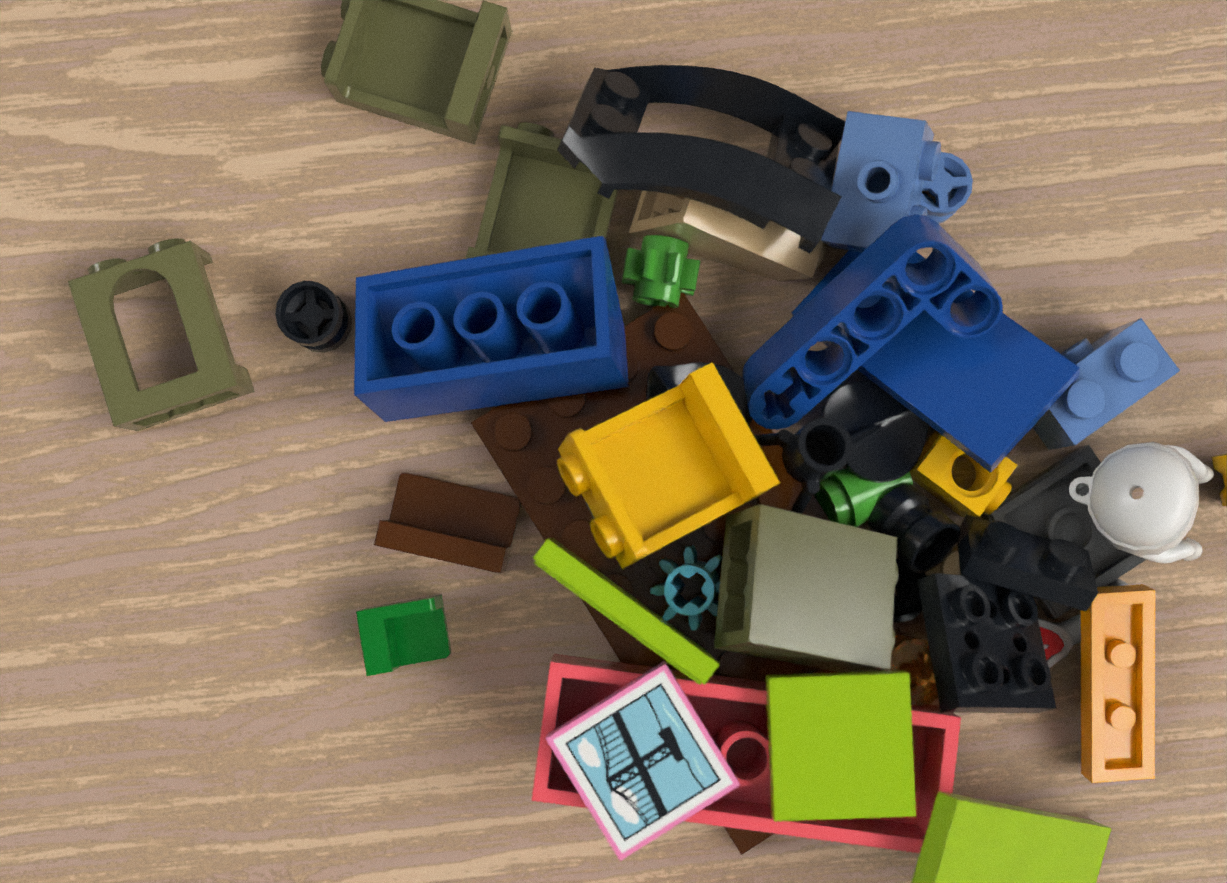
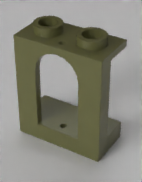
M180 238L160 241L148 248V255L130 261L119 258L104 260L91 265L88 268V275L68 281L114 427L140 431L255 392L248 369L235 363L204 265L213 263L211 255L192 241L186 242ZM166 278L173 291L198 371L140 391L115 315L113 299L115 295Z

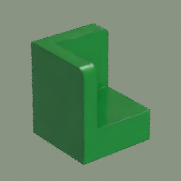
M442 594L368 607L356 611L366 676L393 672L404 665L444 659L451 654Z

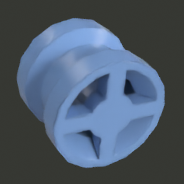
M941 152L938 171L934 181L924 180L922 191H929L931 195L935 196L936 203H933V199L928 197L926 193H922L919 206L927 207V216L938 224L945 222L961 208L972 193V175L969 167L961 158L951 153Z

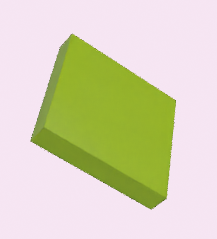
M901 670L766 675L771 816L774 821L916 817L910 674Z

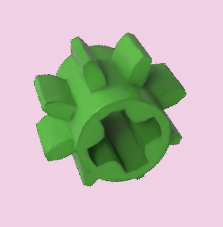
M646 235L643 237L641 250L627 248L622 283L634 285L633 301L652 307L657 305L666 307V305H669L670 308H678L681 293L694 296L700 261L687 259L689 250L687 242L668 236Z

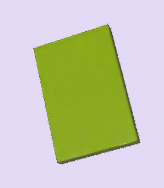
M547 538L533 557L536 566L697 684L703 683L705 685L719 666V663L706 649L668 621H665L661 616L556 539Z

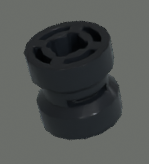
M301 281L292 284L282 292L277 301L275 316L280 330L286 337L313 352L325 353L337 349L346 341L351 332L352 317L348 306L328 287L318 282ZM327 320L325 325L319 329V327L323 325L324 321Z
M903 484L891 490L876 504L870 514L868 527L870 531L897 537L898 558L914 573H925L940 564L951 553L958 542L960 527L943 512H933L929 508V499L912 484Z

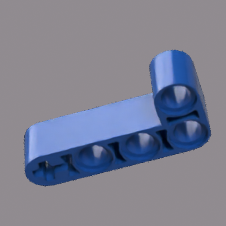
M917 214L903 217L893 223L749 357L744 364L742 378L744 380L750 416L757 424L767 429L778 430L788 428L804 417L923 310L930 314L949 333L958 338L971 339L991 331L999 322L1003 311L1002 299L980 264L936 221L928 216ZM924 248H933L930 255L923 261L907 263L908 259L916 251ZM975 290L972 296L964 302L952 303L963 292ZM869 296H882L871 307H857L863 299ZM833 341L824 350H809L817 342Z

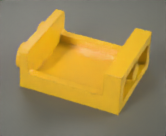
M713 362L689 373L680 385L585 432L582 428H579L569 433L558 448L562 457L557 460V464L563 481L574 496L583 495L595 519L590 521V527L598 546L608 558L616 556L622 569L759 497L780 483Z

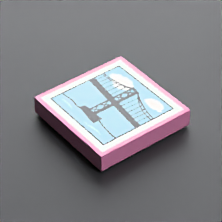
M665 661L553 730L545 738L620 861L740 786L738 779Z

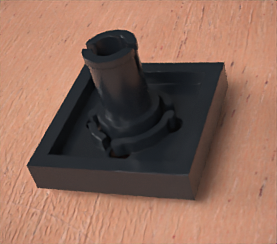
M934 573L917 580L928 641L923 642L919 646L917 657L931 656L930 661L920 664L923 672L935 681L940 712L1040 713L1057 708L1051 683V672L1047 664L1037 617V606L1033 596L963 575Z

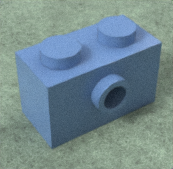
M852 111L847 112L831 189L832 192L842 197L822 234V242L835 249L862 253L893 223L901 218L914 214L927 216V207L919 206L924 180L933 182L936 177L941 155V142L933 141L934 133L925 120Z
M1142 318L1110 330L1092 344L1087 338H1084L1060 353L1080 367L1078 378L1032 428L1048 450L1075 446L1180 370Z

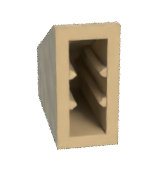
M643 190L628 233L641 239L646 235H661L680 239L689 244V254L777 281L813 278L815 269L822 262L826 252V243L822 242L821 238L811 253L800 249L801 236L772 220L762 229L732 213L706 203L681 196Z

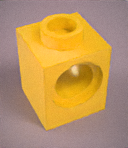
M934 429L925 441L918 461L909 472L913 481L961 517L966 515L980 517L983 512L987 515L993 513L1006 499L1012 489V485L1007 482V479L1018 465L1008 457H1005L992 472H989ZM958 456H964L969 459L975 468L976 476L974 483L967 490L960 488L952 477V465Z

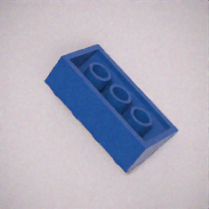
M604 236L356 277L354 395L384 422L629 387L625 326L607 242Z

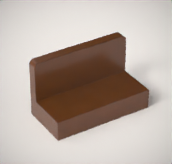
M402 473L398 479L389 520L379 521L374 545L501 574L506 572L521 502L517 497L410 473Z

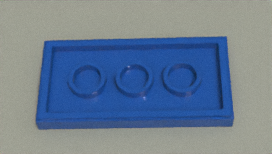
M848 251L791 312L792 316L797 314L861 253ZM915 252L908 259L907 263L921 262L926 258ZM971 290L963 292L952 303L964 302L974 292ZM869 296L863 299L857 307H871L882 296ZM925 310L857 369L989 472H992L1078 378L1080 373L1079 366L1004 313L1001 314L999 322L991 331L980 337L966 339L958 338L949 333ZM821 341V342L824 343V344L828 347V346L831 345V343H832L833 341Z

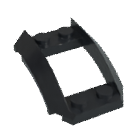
M687 65L634 66L610 70L594 67L557 151L574 169L579 162L585 164L601 181L597 193L610 199L614 190L661 192L706 203L732 213L762 229L772 220L800 235L799 248L811 253L817 246L842 197L832 192L831 189L838 144L842 140L845 121L775 84L733 71ZM648 103H672L706 108L731 115L772 133L767 157L742 147L717 140L681 134L638 132Z

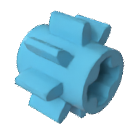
M688 546L684 552L685 564L680 567L669 558H664L659 562L661 569L669 576L665 583L652 587L650 593L657 596L665 595L666 601L669 604L663 615L665 621L673 618L677 613L687 615L691 630H697L702 621L701 613L706 609L717 617L718 600L716 598L719 595L720 578L715 569L721 564L722 556L720 554L711 558L707 563L697 561L695 547ZM698 572L706 579L701 591L707 597V600L705 601L703 598L696 596L688 602L680 594L684 590L685 584L679 576L682 575L690 578Z

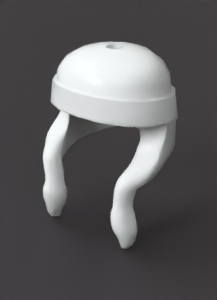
M1156 442L1127 445L1109 454L1094 470L1092 476L1078 477L1071 482L1069 486L1070 496L1075 501L1088 505V511L1096 528L1116 549L1163 564L1181 559L1192 561L1199 558L1203 550L1199 542L1190 538L1182 539L1193 526L1199 506V484L1210 481L1214 474L1209 466L1203 464L1202 461L1188 450ZM1083 486H1088V494L1081 496L1080 489ZM1136 488H1142L1144 491L1140 499H1133L1132 492Z

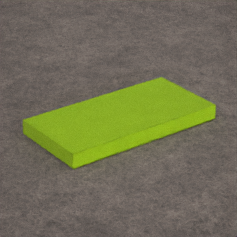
M939 791L934 802L911 883H1096L1111 828L1089 819Z

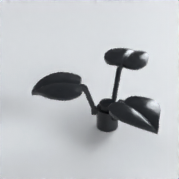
M696 362L676 366H653L647 377V401L680 385L689 373L710 363ZM714 364L749 426L753 418L749 412L744 380L734 371ZM858 381L847 384L834 392L823 406L822 418L810 421L795 434L782 429L778 433L753 436L760 447L780 446L783 448L782 461L786 471L792 478L802 483V489L790 511L802 514L812 496L819 491L820 482L845 465L856 477L875 483H887L904 476L918 461L923 451L930 425L873 381Z

